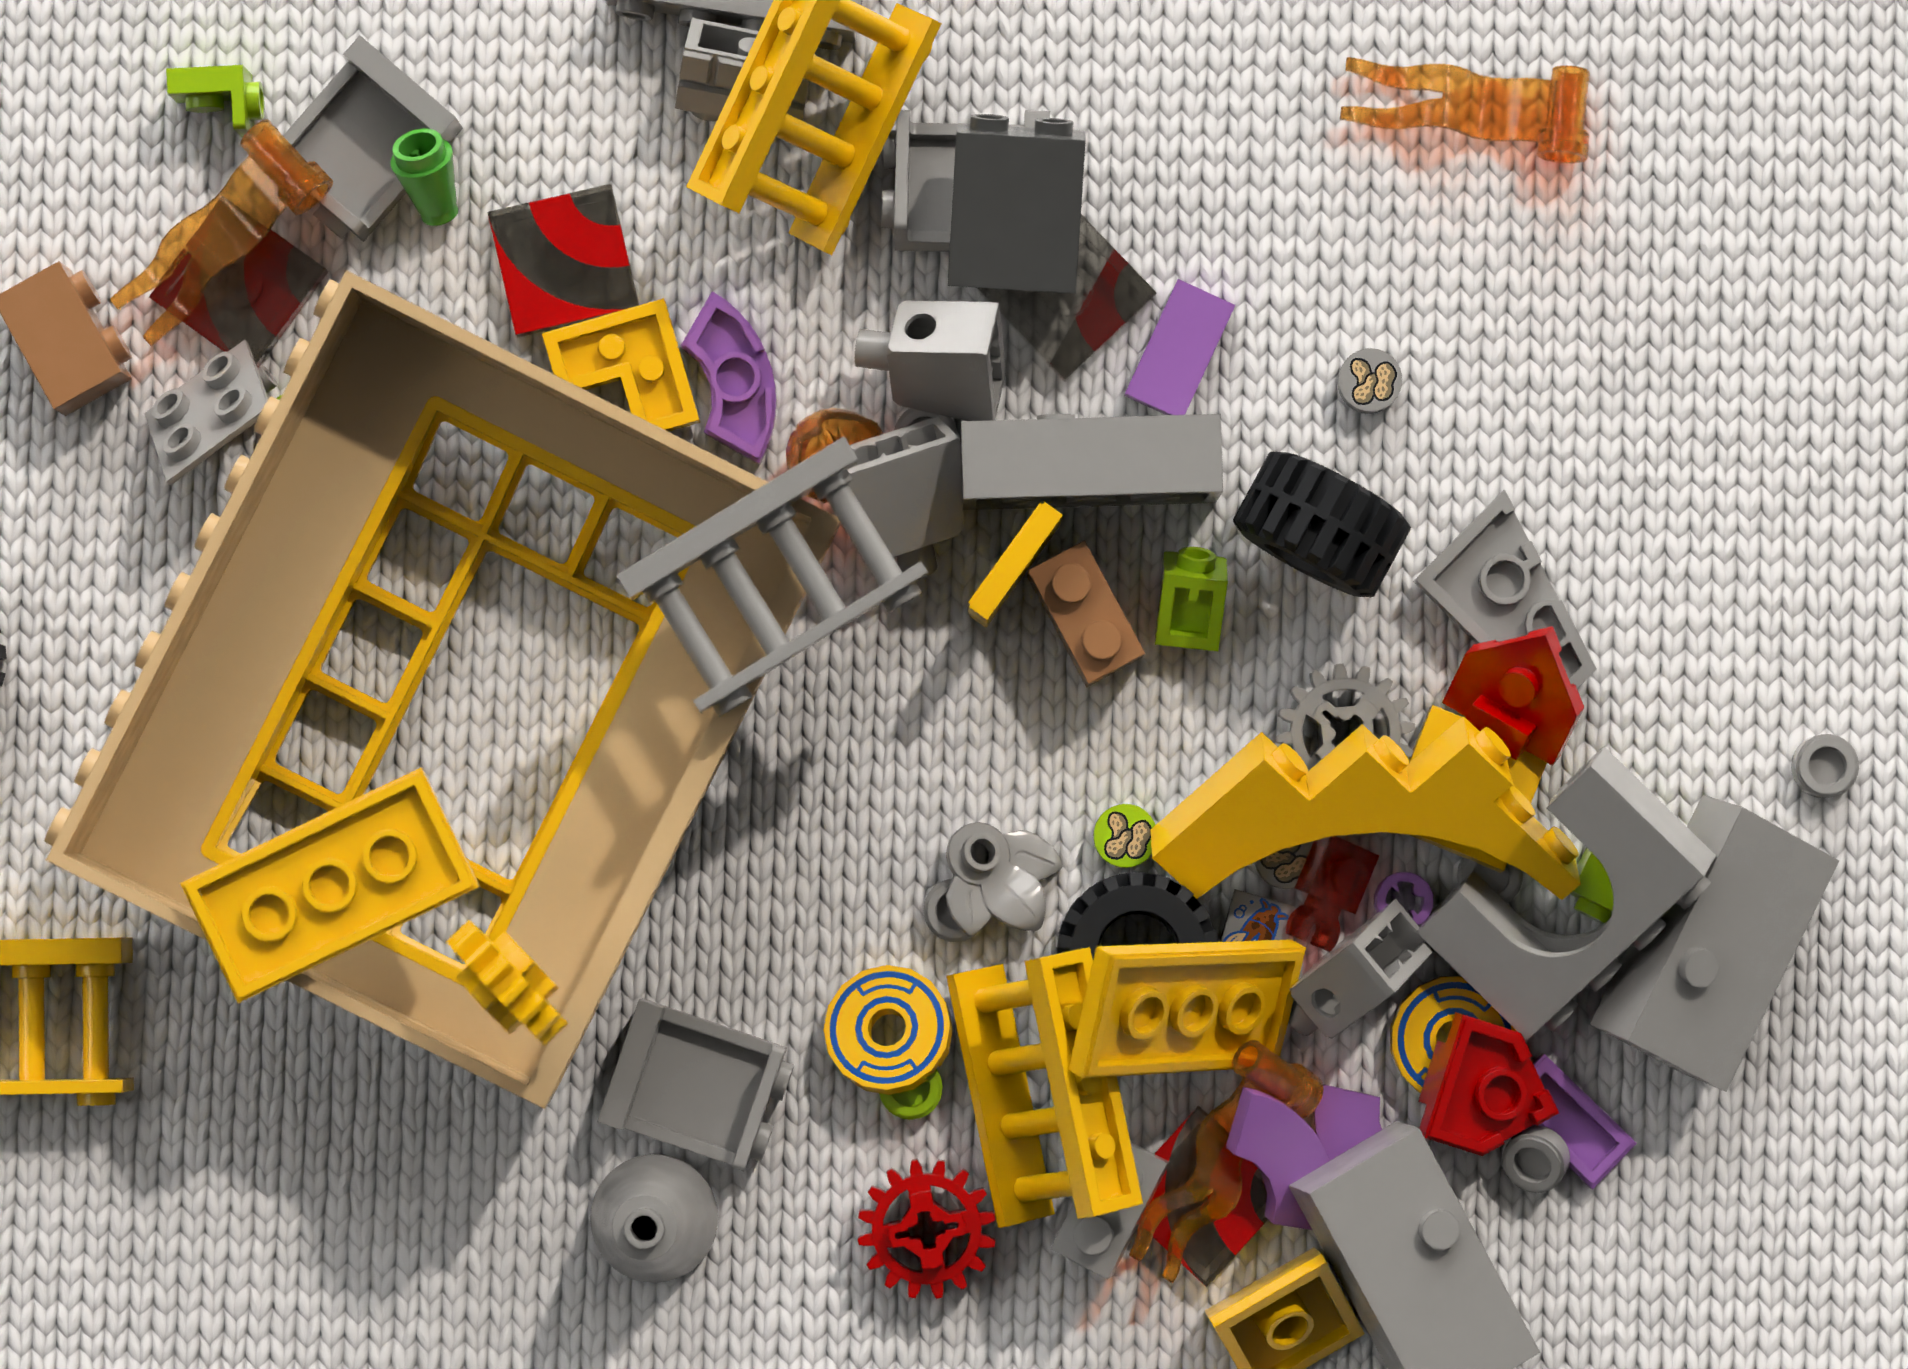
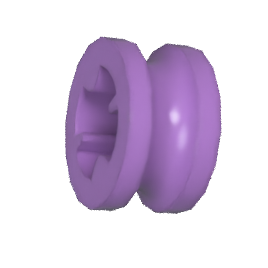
M1396 872L1385 877L1378 884L1374 894L1376 912L1378 913L1388 905L1386 904V896L1390 888L1393 891H1399L1397 883L1407 882L1411 884V894L1421 897V905L1417 913L1413 909L1408 910L1409 915L1417 925H1421L1429 917L1433 908V893L1429 884L1421 876L1411 872Z

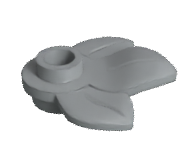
M981 822L969 823L958 829L951 836L946 849L947 863L953 873V878L946 894V902L949 913L959 928L966 935L972 936L980 931L988 923L991 916H993L1000 922L1015 929L1033 932L1041 929L1045 916L1046 902L1043 887L1039 880L1052 876L1062 868L1063 864L1056 850L1043 838L1027 830L1002 834L995 827ZM973 843H980L987 848L989 852L987 864H979L972 858L971 846Z

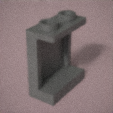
M974 114L970 116V124H957L948 286L1076 294L1086 135L1085 131L1073 130V121L1060 118L1035 119L1034 128L1009 126V117L994 114Z

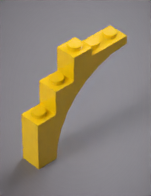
M1464 716L1411 762H1409L1403 750L1391 738L1383 735L1378 739L1361 724L1309 771L1302 758L1290 746L1282 743L1277 747L1261 732L1150 830L1152 859L1177 882L1190 890L1196 899L1235 871L1282 849L1331 836L1377 832L1430 836L1481 850L1524 871L1561 900L1581 885L1575 860L1579 856L1577 848L1559 828L1553 826L1550 830H1547L1533 817L1535 815L1533 806L1513 786L1507 760L1511 757V754L1505 743L1487 727L1479 731Z

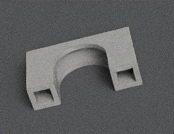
M1604 746L1560 787L1546 808L1597 857L1605 868L1613 890L1612 915L1606 923L1590 932L1578 935H1558L1543 931L1524 920L1473 871L1431 911L1429 917L1416 932L1508 1023L1520 1032L1526 1040L1532 1037L1543 1025L1551 1032L1556 1030L1578 1007L1573 998L1585 986L1588 985L1593 991H1598L1622 966L1616 958L1631 944L1638 951L1646 947L1665 927L1666 922L1660 917L1675 903L1685 910L1711 884V881L1705 874L1716 855Z

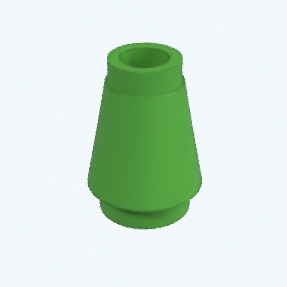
M421 128L403 134L395 141L392 148L393 156L390 165L425 224L439 226L450 222L458 214L452 146L449 142L442 139L439 132L433 129Z

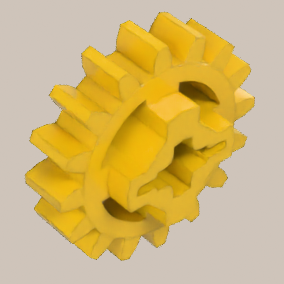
M468 920L446 941L451 949L467 965L456 978L506 1032L511 1034L523 1024L546 1046L569 1024L547 1000L559 987L506 931L492 942L471 920Z

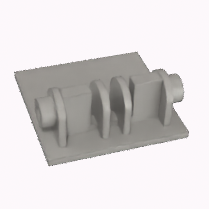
M245 339L231 350L215 355L208 361L200 373L178 389L165 392L158 398L153 407L144 413L165 480L169 485H172L256 423L264 405L271 397L270 391L278 386L275 378L266 367L262 365L257 369L250 346Z

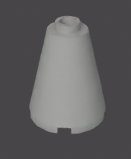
M647 1154L623 1162L604 1178L592 1202L590 1215L591 1231L599 1252L615 1270L629 1278L642 1282H666L687 1274L698 1266L708 1254L717 1232L718 1208L712 1188L696 1168L674 1157ZM649 1216L656 1222L657 1233L655 1237L648 1236L639 1229L636 1222L637 1217Z

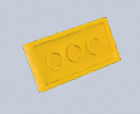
M422 767L180 883L237 1003L245 1001L480 887Z
M1292 939L1096 946L1068 1070L1081 1078L1278 1067L1294 1000L1290 988L1299 979L1306 947Z

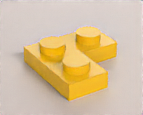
M664 298L542 333L554 375L584 390L622 380L631 413L668 432L701 423Z

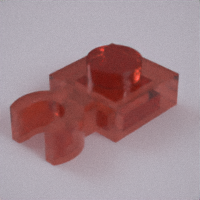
M1338 836L1315 840L1294 888L1308 895L1304 905L1296 908L1288 918L1286 934L1306 941L1312 926L1316 923V930L1310 944L1328 952L1332 951L1340 936L1339 914L1341 910L1356 914L1380 855Z

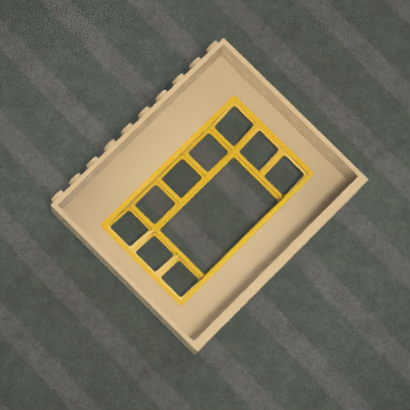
M346 270L340 283L329 280L323 289L313 312L314 315L320 318V322L310 342L300 338L294 346L284 368V373L291 377L281 399L278 400L271 396L264 405L254 427V431L261 434V438L251 458L241 455L234 464L224 486V490L232 493L223 513L220 517L211 513L205 521L194 545L195 549L202 552L191 575L181 572L171 587L164 607L172 610L168 621L160 634L152 630L142 644L134 663L136 667L142 669V672L132 691L129 693L122 689L113 701L104 722L105 725L113 729L100 751L92 748L83 760L74 781L82 789L73 807L70 810L62 807L53 819L44 840L45 843L52 846L46 861L207 940L180 883L241 854L229 848L228 842L261 785L266 781L328 812L365 794L485 555L488 552H494L639 626V631L515 877L507 879L467 859L480 887L501 898V905L485 935L493 942L506 931L559 987L547 1000L569 1024L546 1046L523 1024L509 1034L469 994L467 989L456 978L467 965L461 964L401 933L403 924L287 981L545 1109L551 1102L765 676L763 675L747 685L753 697L724 715L718 717L713 707L700 713L693 700L710 689L656 601L648 607L643 606L585 576L584 570L614 508H619L678 538L768 482ZM441 422H448L504 450L508 454L506 465L479 521H474L414 490L415 481ZM528 465H534L594 497L592 508L568 560L563 564L499 532L502 520ZM800 498L791 504L796 512L792 520L821 565L840 527V521L837 516ZM403 509H409L468 540V546L440 602L432 612L426 611L372 584L368 580V575ZM756 525L735 538L740 548L735 554L784 634H786L806 592L770 533L768 532L763 535ZM701 560L678 573L683 582L678 588L732 676L767 656L713 567L706 569ZM357 600H364L422 631V637L390 700L386 703L322 671V666ZM312 690H316L372 718L376 722V728L344 791L340 794L276 762V757L308 693Z

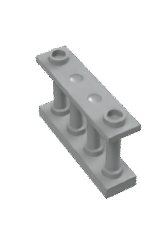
M845 437L835 441L616 575L632 601L643 594L649 604L656 601L710 690L693 700L700 713L713 707L718 717L724 715L753 697L747 688L748 684L879 604L883 603L887 612L890 613L922 593L916 583L928 573L922 562L920 561L904 572L901 571L848 485L853 480L848 469L857 464L858 458ZM812 491L815 492L819 500L827 499L880 586L847 607L792 520L796 512L791 504ZM756 525L763 535L768 532L770 533L823 620L790 642L735 554L740 549L735 538ZM701 560L706 569L713 567L767 655L734 676L730 673L678 588L683 584L678 573Z

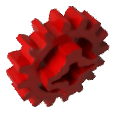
M918 1158L912 1159L910 1176L902 1178L894 1168H890L886 1173L891 1187L885 1191L880 1187L872 1185L868 1190V1194L878 1203L875 1210L861 1209L858 1218L862 1221L872 1224V1231L858 1237L859 1245L875 1246L876 1253L872 1255L866 1264L869 1270L885 1265L890 1270L885 1280V1286L889 1289L897 1284L901 1278L909 1281L908 1294L910 1298H916L921 1284H930L935 1298H942L943 1282L950 1279L957 1287L963 1290L967 1287L963 1270L969 1266L974 1270L982 1272L986 1267L981 1257L976 1254L978 1247L993 1248L995 1245V1238L981 1233V1226L996 1220L993 1211H979L977 1208V1204L987 1195L984 1187L968 1192L964 1186L969 1172L964 1168L953 1179L945 1176V1160L942 1159L937 1160L932 1173H923ZM931 1186L943 1188L955 1195L964 1205L965 1209L949 1211L933 1200ZM908 1190L910 1207L901 1220L883 1224L885 1214L891 1203L901 1193ZM923 1211L930 1212L932 1220L936 1222L943 1221L944 1224L957 1222V1224L946 1226L945 1230L938 1231L935 1244L924 1245L920 1235L910 1236V1233L896 1234L908 1231V1227L915 1226L918 1222V1213ZM970 1233L963 1253L953 1263L945 1267L943 1252L953 1237ZM904 1246L920 1257L923 1271L915 1270L902 1264L893 1256L889 1248Z

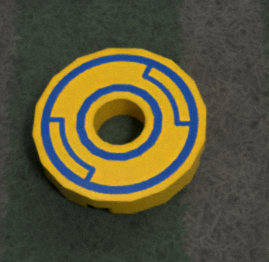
M884 965L863 970L841 985L828 1005L823 1031L828 1054L844 1077L865 1091L892 1095L916 1089L928 1080L927 1077L933 1074L938 1066L940 1068L949 1054L953 1026L948 1005L930 980L909 968ZM890 1014L903 1018L906 1028L900 1041L893 1045L883 1046L872 1040V1028L879 1018Z
M1440 976L1417 986L1399 1004L1391 1023L1390 1052L1400 1074L1419 1093L1422 1091L1433 1056L1438 1030L1444 1023L1453 1021L1455 1012L1518 1032L1461 976Z

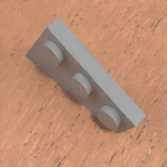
M1503 490L1413 582L1476 644L1495 639L1500 642L1525 636L1530 631L1553 626L1562 648L1559 655L1570 683L1576 684L1578 689L1597 668L1562 600H1559L1532 541L1529 542L1514 512L1515 508L1508 494Z

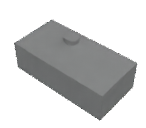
M1046 414L1037 416V419L961 421L963 510L1036 508L1039 503L1043 504L1044 502L1053 508L1216 503L1223 493L1221 414L1075 418L1073 414Z
M1702 795L1687 827L1716 855L1705 874L1711 881V884L1685 910L1677 903L1660 917L1666 922L1665 927L1646 947L1638 951L1631 944L1626 949L1620 962L1622 966L1613 976L1590 1025L1689 1077L1727 1092L1839 860L1744 807Z
M1396 1121L1289 1185L1388 1369H1514L1540 1353L1420 1128Z

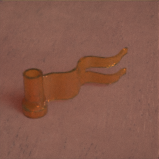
M1346 58V71L1361 75L1391 88L1442 93V98L1428 99L1393 108L1342 106L1340 120L1382 129L1400 130L1417 127H1440L1451 129L1471 138L1487 141L1538 142L1537 156L1541 159L1557 163H1581L1588 159L1590 133L1584 130L1590 71L1577 66L1553 67L1551 80L1536 78L1506 79L1478 75L1465 68L1449 64L1431 63L1400 67L1377 64L1358 58Z
M269 119L258 122L243 136L240 146L249 156L236 168L218 195L203 208L190 214L171 228L161 240L156 256L149 266L138 277L110 298V302L119 310L132 300L163 283L172 275L181 259L188 253L192 255L186 266L182 287L176 299L143 335V338L150 346L157 343L193 312L211 279L223 268L248 254L256 247L287 208L295 215L303 214L318 204L330 191L333 185L331 177L315 161L307 162Z
M1257 1040L1247 1041L1238 1048L1234 1055L1232 1066L1233 1070L1243 1079L1233 1094L1214 1108L1202 1121L1196 1136L1197 1165L1192 1177L1182 1187L1155 1198L1146 1207L1139 1221L1136 1240L1129 1253V1256L1138 1262L1147 1253L1154 1231L1164 1217L1175 1209L1202 1201L1214 1191L1206 1203L1182 1215L1173 1227L1169 1238L1167 1262L1162 1277L1170 1283L1175 1281L1179 1273L1183 1251L1189 1238L1200 1227L1227 1216L1236 1207L1241 1196V1164L1243 1158L1234 1155L1226 1148V1144L1243 1087L1259 1090L1275 1097L1301 1118L1309 1116L1322 1099L1324 1087L1319 1076L1302 1064H1289Z

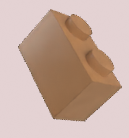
M58 261L0 293V314L54 410L67 416L130 381L132 378L123 363L132 359V356L114 325L104 329L93 308L101 304V300L85 272L81 270L73 274L70 268Z
M1085 540L1028 570L1027 578L1086 688L1143 658L1145 652Z

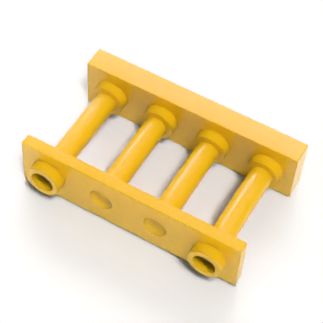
M773 0L686 187L739 214L748 195L795 216V219L788 233L832 255L841 236L849 225L850 216L920 68L931 52L932 43L942 23L896 3L890 18L887 19L851 0ZM830 20L877 42L862 77L814 55ZM803 78L850 100L834 136L787 114ZM775 137L823 159L807 194L759 172Z
M133 937L0 940V966L12 965V978H18L19 1080H0V1095L77 1094V1106L116 1105V1093L134 1090V1078H109L108 976H115V964L133 963ZM76 964V977H82L83 1078L45 1079L44 978L51 977V965Z
M1090 947L1026 960L1024 963L1028 979L1007 983L1003 964L947 975L948 988L998 1228L1054 1215L1052 1202L1054 1198L1073 1196L1077 1219L1095 1217L1143 1204L1117 1076L1081 1078L1068 1070L1093 963ZM1033 1005L1041 1043L1020 1046L1013 1008ZM1046 1069L1054 1107L1033 1110L1026 1072ZM1059 1132L1067 1171L1046 1173L1039 1135Z

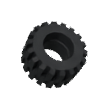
M1269 452L1233 518V523L1241 534L1268 554L1317 581L1357 597L1375 596L1411 530L1403 515L1376 494L1327 467L1288 452Z
M1129 872L1114 875L1097 882L1075 900L1062 921L1058 933L1056 954L1090 947L1092 959H1094L1096 946L1100 945L1102 936L1107 928L1119 918L1132 914L1147 915L1161 922L1170 932L1174 944L1218 942V937L1209 917L1211 916L1205 906L1201 905L1193 896L1194 894L1186 887L1158 874Z

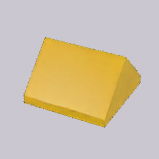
M1315 1247L1205 1310L1207 1317L1237 1369H1306L1365 1334L1322 1253Z

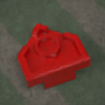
M1553 626L1530 631L1525 636L1500 642L1495 639L1472 645L1465 653L1442 701L1444 705L1466 716V719L1479 731L1487 727L1496 733L1509 749L1510 758L1517 760L1525 750L1552 766L1561 756L1585 708L1576 684H1571L1559 655L1562 648Z
M1455 1012L1446 1043L1437 1040L1418 1102L1426 1104L1419 1127L1424 1138L1484 1156L1504 1145L1505 1140L1532 1125H1539L1559 1114L1549 1090L1544 1088L1530 1059L1532 1055L1520 1032Z

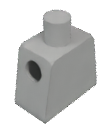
M905 300L897 307L891 333L866 329L859 330L855 345V366L889 371L892 400L899 406L965 421L995 420L1006 376L999 303Z
M939 416L850 444L858 458V462L855 466L848 469L849 474L853 478L848 485L891 555L897 557L898 566L901 571L904 572L921 561L928 572L926 576L931 575L937 570L933 544L956 537L963 530L960 438Z
M1397 899L1390 902L1327 952L1290 988L1294 1000L1288 1023L1296 1032L1308 1036L1319 1028L1324 1036L1331 1039L1393 995L1432 954L1434 949L1416 933L1420 927Z

